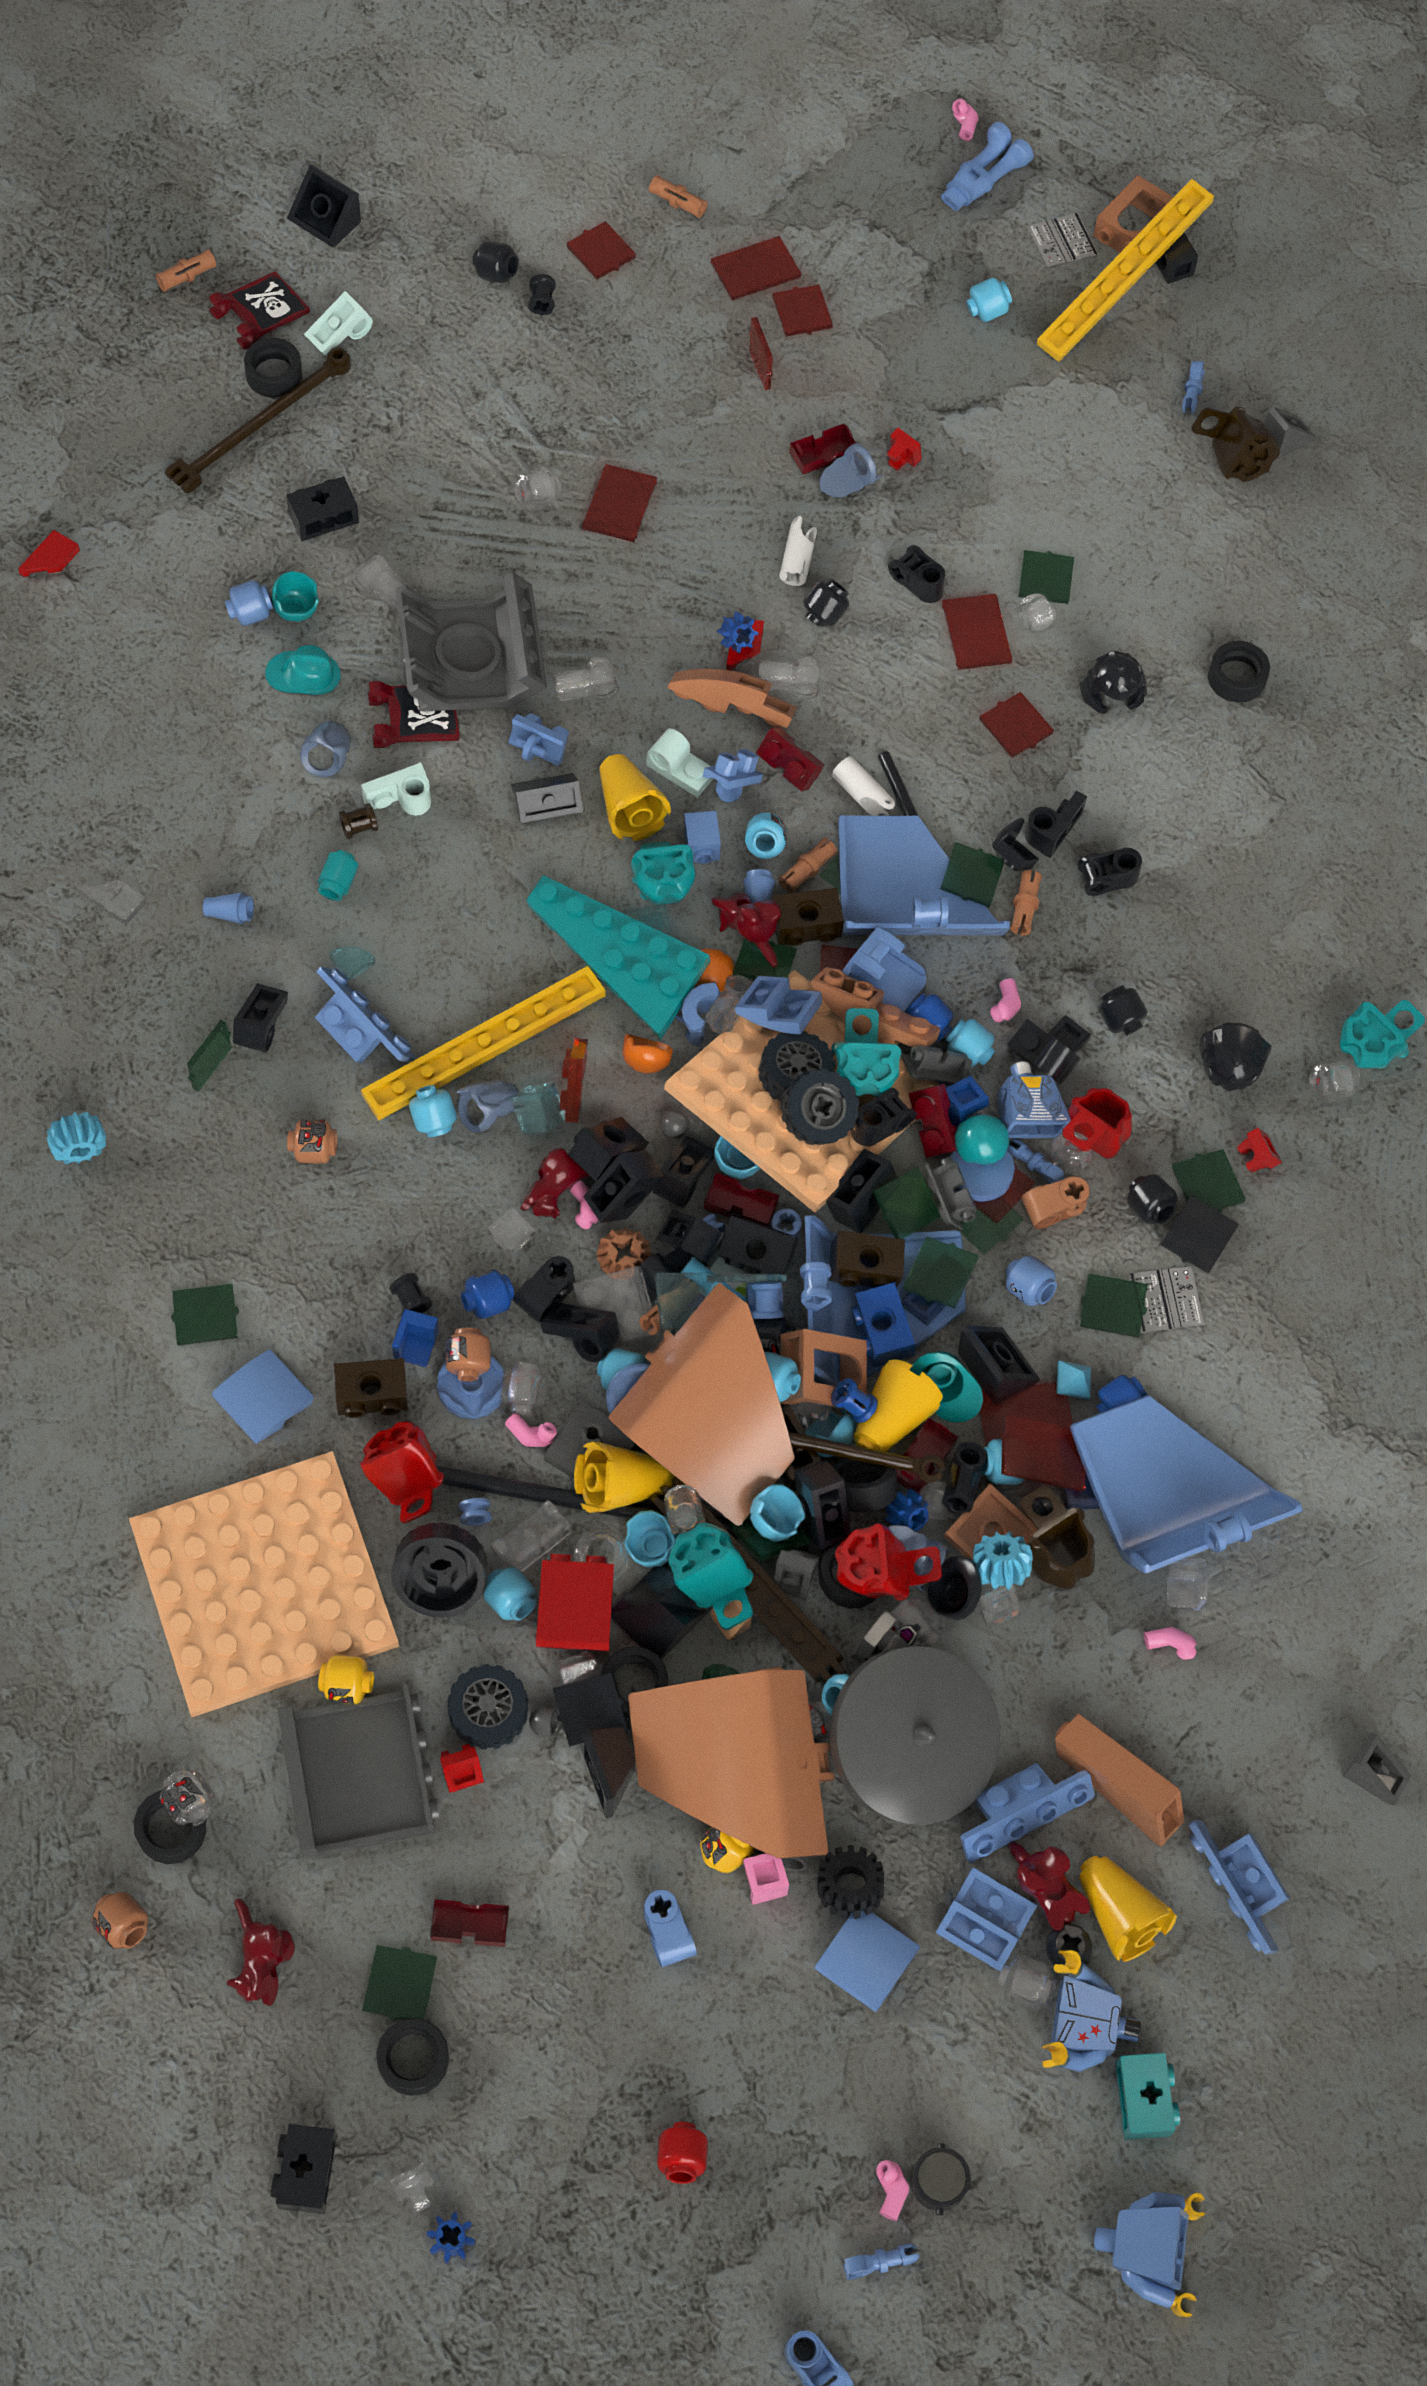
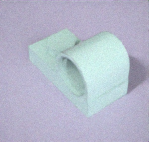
M344 291L304 335L327 357L328 353L333 348H336L347 336L354 340L364 337L371 329L373 320Z
M667 729L647 753L646 766L697 798L714 779L703 777L705 767L711 766L691 754L688 740L674 729Z
M421 763L361 784L364 804L370 803L373 809H382L389 806L392 802L399 801L406 813L417 816L427 812L431 806L430 784ZM412 793H420L419 795H415V796H414V795H410V794H412Z

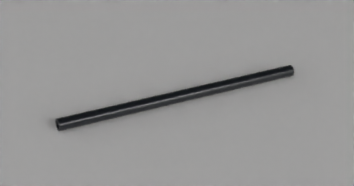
M437 1466L438 1471L444 1474L443 1485L584 1510L580 1503H585L582 1494H576V1491ZM638 1502L600 1513L627 1519L632 1518L640 1511L653 1510L663 1515L654 1505ZM715 1517L736 1539L779 1547L788 1545L808 1552L810 1538L806 1533L797 1532L788 1540L773 1542L761 1536L752 1523L743 1522L737 1526L729 1519Z

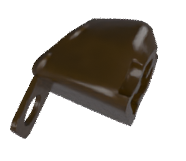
M1234 407L1230 413L1204 408L1191 427L1195 434L1214 438L1212 447L1215 451L1219 468L1226 479L1232 477L1246 482L1269 472L1272 463L1280 454L1277 441L1265 428L1264 423L1247 415L1243 407ZM1210 416L1218 418V423L1213 428L1204 429L1201 427L1202 421Z
M1046 1485L1037 1488L1022 1498L1020 1502L1021 1508L1038 1529L1028 1543L1030 1550H1032V1569L1037 1577L1047 1584L1070 1589L1074 1587L1079 1579L1092 1575L1095 1567L1094 1538L1084 1525V1511L1075 1507L1067 1511L1051 1488ZM1044 1497L1051 1501L1053 1510L1049 1515L1039 1516L1033 1511L1032 1503L1036 1498Z

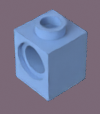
M716 811L684 813L683 831L685 845H688L693 851V863L707 864L720 860L721 842Z

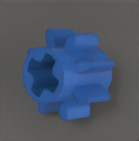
M735 611L734 617H723L724 622L721 628L717 629V632L724 637L720 644L726 648L731 647L737 653L741 652V647L748 646L752 648L754 636L758 635V632L751 627L755 620L749 616L744 618L743 614Z
M909 1489L906 1495L897 1492V1497L886 1506L888 1516L885 1518V1521L892 1526H907L915 1532L919 1531L927 1523L929 1513L926 1508L929 1506V1503L923 1500L922 1495L913 1489Z
M457 2212L452 2214L451 2220L445 2222L440 2216H437L436 2220L439 2225L437 2231H427V2237L437 2241V2244L430 2249V2253L432 2255L437 2254L439 2251L444 2253L445 2264H449L451 2256L457 2254L462 2260H465V2252L463 2251L465 2245H475V2239L465 2236V2232L470 2230L472 2223L470 2221L465 2222L463 2225L458 2223ZM449 2229L453 2234L458 2231L460 2232L457 2236L459 2242L457 2246L453 2247L450 2243L441 2244L445 2240L443 2233Z

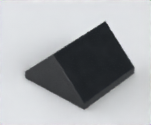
M310 164L287 219L329 246L336 247L361 223L359 193Z
M966 1325L961 1330L958 1354L995 1406L1040 1381V1378L1003 1327Z

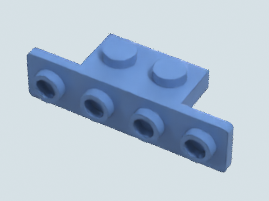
M322 966L318 968L316 972L332 988L335 994L315 1018L355 1062L363 1063L380 1042L399 1061L410 1063L416 1060V1057L410 1052L412 1047L409 1042L402 1036L395 1035L388 1028L391 1024L383 1015L378 1012L374 1013L370 1009L368 998L360 991L353 990L347 984L349 979L341 970L335 967L333 969Z
M1035 1763L984 1790L975 1800V1803L988 1821L961 1835L965 1858L969 1863H973L1093 1799L1095 1794L1088 1771L1082 1770L1054 1785L1040 1766Z
M1193 1820L1188 1824L1192 1830V1833L1189 1834L1190 1840L1199 1853L1205 1852L1212 1864L1208 1866L1211 1876L1219 1886L1224 1885L1231 1896L1227 1899L1233 1913L1239 1919L1243 1917L1250 1930L1247 1931V1936L1258 1952L1262 1950L1265 1955L1277 1952L1278 1948L1260 1917L1291 1898L1254 1836L1247 1834L1220 1851L1203 1821Z

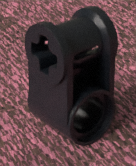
M910 545L902 557L898 560L894 559L888 564V570L893 579L905 586L921 601L935 603L943 597L945 569L926 555L920 547Z
M1122 848L1100 854H1090L1081 858L1077 863V867L1084 875L1086 894L1098 896L1106 892L1133 887L1139 879L1142 857L1133 848ZM1122 866H1127V867H1130L1131 870H1125V869H1122L1121 867H1122Z
M895 1088L888 1089L876 1099L860 1107L859 1116L855 1120V1126L851 1130V1135L854 1141L862 1146L870 1147L876 1145L890 1135L907 1128L915 1120L917 1112L913 1108L909 1109L898 1097L899 1092Z
M562 1256L551 1257L531 1279L527 1280L519 1288L513 1298V1302L540 1323L556 1304L561 1303L574 1289L576 1281L572 1263L569 1259Z

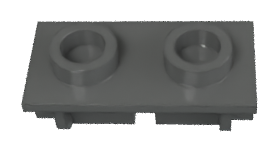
M924 1045L913 1047L910 1055L901 1053V1058L911 1077L917 1080L925 1079L940 1082L947 1086L964 1079L962 1075L965 1071L970 1070L972 1066V1060L964 1053L946 1051L944 1054L941 1049Z
M948 1157L940 1162L941 1166L938 1168L929 1163L925 1164L930 1175L926 1178L932 1192L938 1195L941 1205L938 1206L941 1217L947 1224L950 1223L963 1230L964 1227L961 1220L963 1222L974 1220L977 1209L967 1188L958 1192L955 1190L966 1184L958 1162Z

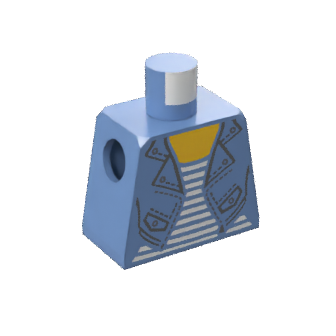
M1028 1062L1015 1063L1010 1068L1012 1076L1006 1079L997 1095L999 1119L1005 1124L1009 1138H1059L1071 1119L1054 1079L1049 1075H1032Z

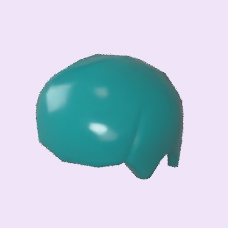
M290 571L281 574L274 582L271 600L276 614H279L286 621L300 622L311 618L317 610L319 602L316 582L302 572Z
M985 1114L967 1118L958 1125L955 1133L956 1150L963 1160L968 1163H978L984 1166L991 1163L994 1164L1005 1156L1008 1149V1130L1005 1124L994 1116Z

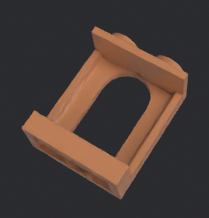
M1137 175L1097 216L1093 236L1103 244L1121 253L1148 223L1140 230L1128 231L1119 225V215L1131 204L1153 219L1174 197Z
M808 1329L781 1334V1356L791 1358L796 1362L798 1374L801 1376V1384L794 1395L791 1394L787 1400L780 1403L793 1405L811 1402L834 1406L831 1403V1398L836 1386L814 1382V1349L840 1354V1382L846 1378H851L857 1383V1388L867 1394L866 1340Z

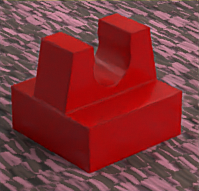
M897 428L890 435L891 449L887 452V456L891 458L888 461V465L896 471L901 469L906 463L915 467L922 460L921 444L900 428Z
M1260 1128L1247 1133L1248 1138L1237 1146L1239 1153L1242 1155H1246L1251 1151L1254 1152L1253 1159L1245 1163L1250 1172L1266 1167L1272 1169L1282 1163L1269 1135Z
M465 1744L462 1745V1751L450 1754L448 1750L441 1752L440 1762L449 1793L484 1782L475 1747Z

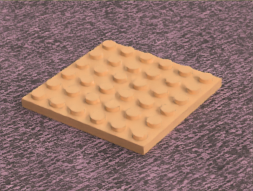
M796 970L786 977L789 978L790 990L815 991L811 986V982ZM822 1000V1005L804 1031L818 1036L821 1041H825L828 1044L829 1050H832L833 1043L844 1041L845 1021L834 1013ZM740 1017L669 1078L665 1083L664 1090L816 1213L826 1204L828 1197L839 1187V1180L864 1148L878 1155L904 1130L894 1133L870 1147L862 1146L854 1141L851 1130L848 1131L847 1136L839 1139L837 1142L824 1145L806 1144L803 1140L799 1141L796 1139L795 1135L789 1133L786 1129L787 1125L782 1120L781 1101L773 1099L770 1093L764 1090L762 1087L763 1083L759 1080L760 1071L758 1070L763 1050L767 1046L768 1041L771 1038L774 1039L781 1032L762 1027ZM853 1028V1030H854L855 1033H857V1034H859V1035H862V1034H860L858 1031H856V1030ZM834 1054V1056H833V1060H835V1069H834V1071H836V1070H837V1064H838V1063H837V1057H836V1055ZM900 1056L899 1076L891 1088H895L899 1092L898 1097L910 1109L912 1105L908 1093L939 1084L935 1081L917 1080L911 1077ZM870 1094L857 1097L860 1104L858 1105V1111L861 1106L876 1098Z
M333 1451L129 1518L191 1717L318 1675L322 1663H328L329 1659L334 1655L355 1656L365 1659L399 1647L393 1624Z

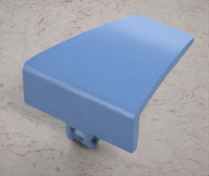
M839 816L840 905L844 919L842 935H870L876 927L892 935H1005L1009 931L1010 921L1001 920L999 923L947 857L919 816Z
M805 1216L806 1264L800 1267V1276L804 1280L801 1302L807 1308L808 1330L856 1339L865 1337L862 1326H855L850 1307L855 1306V1293L872 1289V1287L862 1285L845 1287L841 1286L839 1282L829 1281L831 1276V1243L836 1233H832L824 1222L816 1216ZM959 1231L869 1234L905 1239L903 1278L897 1287L901 1301L944 1253L964 1267L963 1241ZM860 1259L861 1263L864 1266L869 1268L873 1267L870 1261L866 1259ZM965 1285L928 1326L904 1309L915 1342V1348L966 1311ZM884 1321L876 1322L873 1325L878 1330H886L890 1327ZM814 1349V1380L816 1383L832 1386L838 1385L840 1382V1354ZM871 1356L867 1357V1378L885 1366L875 1367Z
M1149 1395L1070 1426L1085 1472L1122 1559L1143 1573H1149L1206 1549H1211L1217 1553L1222 1552L1229 1544L1237 1541L1247 1542L1251 1540L1252 1531L1303 1511L1301 1502L1269 1486Z

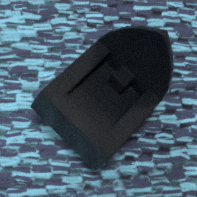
M1023 818L1016 819L1003 828L992 842L994 850L1004 857L1002 859L1004 864L1015 871L1032 869L1039 860L1038 857L1016 840L1024 824Z

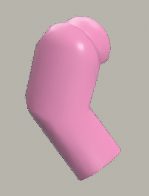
M957 99L952 104V110L954 112L953 115L962 125L959 137L962 140L969 141L973 138L978 122V114L964 99Z
M1013 978L1005 979L999 983L1003 998L998 1002V1005L993 1006L990 1010L992 1019L997 1023H1001L1003 1020L1009 1021L1021 1008V1000Z
M580 1180L570 1189L571 1194L581 1204L580 1213L576 1215L575 1221L581 1228L589 1229L593 1223L596 1224L598 1222V1218L583 1197L590 1188Z
M518 1413L510 1416L505 1422V1426L526 1447H547L553 1443L557 1434V1429L552 1423L545 1422L540 1424L539 1427H530Z
M1175 1627L1144 1632V1642L1148 1650L1172 1646L1177 1649V1655L1184 1660L1194 1658L1197 1653L1195 1649L1197 1643L1194 1637Z
M884 2160L876 2168V2175L887 2195L879 2214L896 2222L910 2188L901 2167L895 2162Z

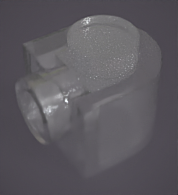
M678 1485L666 1493L664 1504L671 1534L686 1533L694 1529L699 1523H706L700 1497L695 1488L688 1485Z

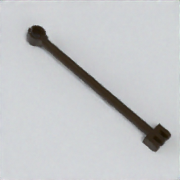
M333 348L328 353L327 361L323 363V367L188 465L181 458L166 469L165 475L173 479L177 486H181L185 493H190L202 484L201 476L198 473L329 377L333 378L335 375L341 376L348 373L351 369L349 353L347 354L343 348Z
M788 1432L791 1445L795 1448L917 1473L921 1480L929 1483L937 1482L944 1475L937 1471L936 1474L930 1476L925 1472V1465L929 1462H934L937 1465V1469H945L942 1459L936 1455H925L917 1459Z

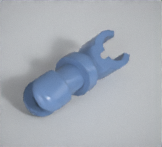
M1192 361L1189 381L1186 382L1184 388L1186 395L1182 402L1184 413L1187 412L1188 407H1191V414L1197 409V397L1202 393L1204 361Z
M1018 1139L1011 1140L1019 1149L1009 1145L1007 1151L1017 1160L1021 1159L1028 1164L1027 1169L1032 1172L1037 1171L1050 1184L1065 1179L1063 1176L1065 1173L1056 1165L1045 1161L1041 1153L1037 1152L1035 1154L1027 1148L1026 1144Z
M908 2243L897 2246V2249L885 2252L883 2248L874 2250L873 2255H858L844 2260L845 2264L843 2265L847 2280L857 2279L876 2270L881 2274L888 2272V2267L900 2264L905 2266L915 2263L919 2259V2254L906 2255L905 2253L917 2249V2246Z

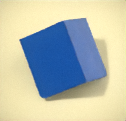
M971 1075L946 1087L950 1102L948 1117L956 1128L966 1120V1117L989 1106V1097Z
M404 1309L392 1344L394 1359L404 1358V1362L426 1367L439 1333L438 1318Z

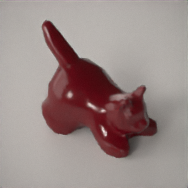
M733 893L732 897H713L711 900L712 905L719 908V919L721 922L719 931L723 932L729 927L736 929L743 938L755 943L770 966L775 968L778 964L777 957L769 944V939L776 932L778 919L782 916L778 903L773 900L756 901L753 904L750 897L744 893Z
M555 1148L542 1160L537 1170L540 1180L532 1184L520 1209L527 1211L532 1207L533 1215L556 1219L561 1213L557 1207L558 1197L581 1178L589 1176V1174L568 1155L564 1148Z
M1015 1842L1008 1844L1011 1854L1019 1863L1016 1869L1017 1881L1024 1891L1035 1897L1044 1911L1046 1920H1048L1049 1925L1054 1931H1060L1063 1929L1064 1924L1073 1922L1076 1912L1080 1914L1089 1913L1090 1904L1088 1899L1073 1887L1066 1878L1065 1873L1071 1866L1070 1860L1064 1851L1058 1847L1049 1846L1045 1851L1035 1852L1030 1855L1023 1846Z
M238 1898L235 1900L234 1905L244 1930L242 1939L244 1966L241 1974L237 1978L228 1980L227 1985L235 1988L236 1992L246 2002L258 2001L262 1998L265 2005L271 2006L276 1999L279 1988L276 1967L279 1963L291 1959L295 1950L294 1940L289 1931L279 1930L273 1923L266 1925L260 1921L253 1922L249 1907L242 1899Z

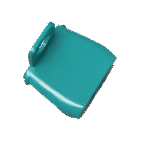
M668 841L643 844L631 860L632 881L637 885L641 898L659 906L679 903L688 895L696 877L692 849L688 845L672 846Z
M1408 1000L1400 1001L1385 1016L1372 1003L1364 1002L1345 1020L1340 1035V1050L1345 1054L1352 1055L1354 1064L1358 1068H1385L1393 1059L1408 1056L1409 1049L1406 1040L1425 1023V1018ZM1401 1011H1408L1414 1017L1412 1026L1407 1029H1400L1395 1025V1016Z
M848 1009L845 1014L844 1041L835 1042L831 1047L832 1052L837 1057L836 1072L850 1081V1085L857 1092L855 1093L856 1097L870 1094L872 1097L877 1098L890 1089L899 1076L901 1048L895 1044L878 1042L879 1013L875 1009ZM859 1015L867 1016L871 1021V1029L867 1034L859 1035L852 1028L853 1020Z
M699 1523L689 1532L678 1535L669 1557V1565L673 1571L676 1586L695 1601L698 1607L708 1608L713 1606L720 1626L724 1630H729L751 1618L753 1608L744 1588L752 1582L753 1573L747 1568L742 1556L734 1547L730 1535L724 1529L709 1523ZM735 1600L742 1602V1611L738 1616L734 1618L725 1617L724 1610L727 1604Z

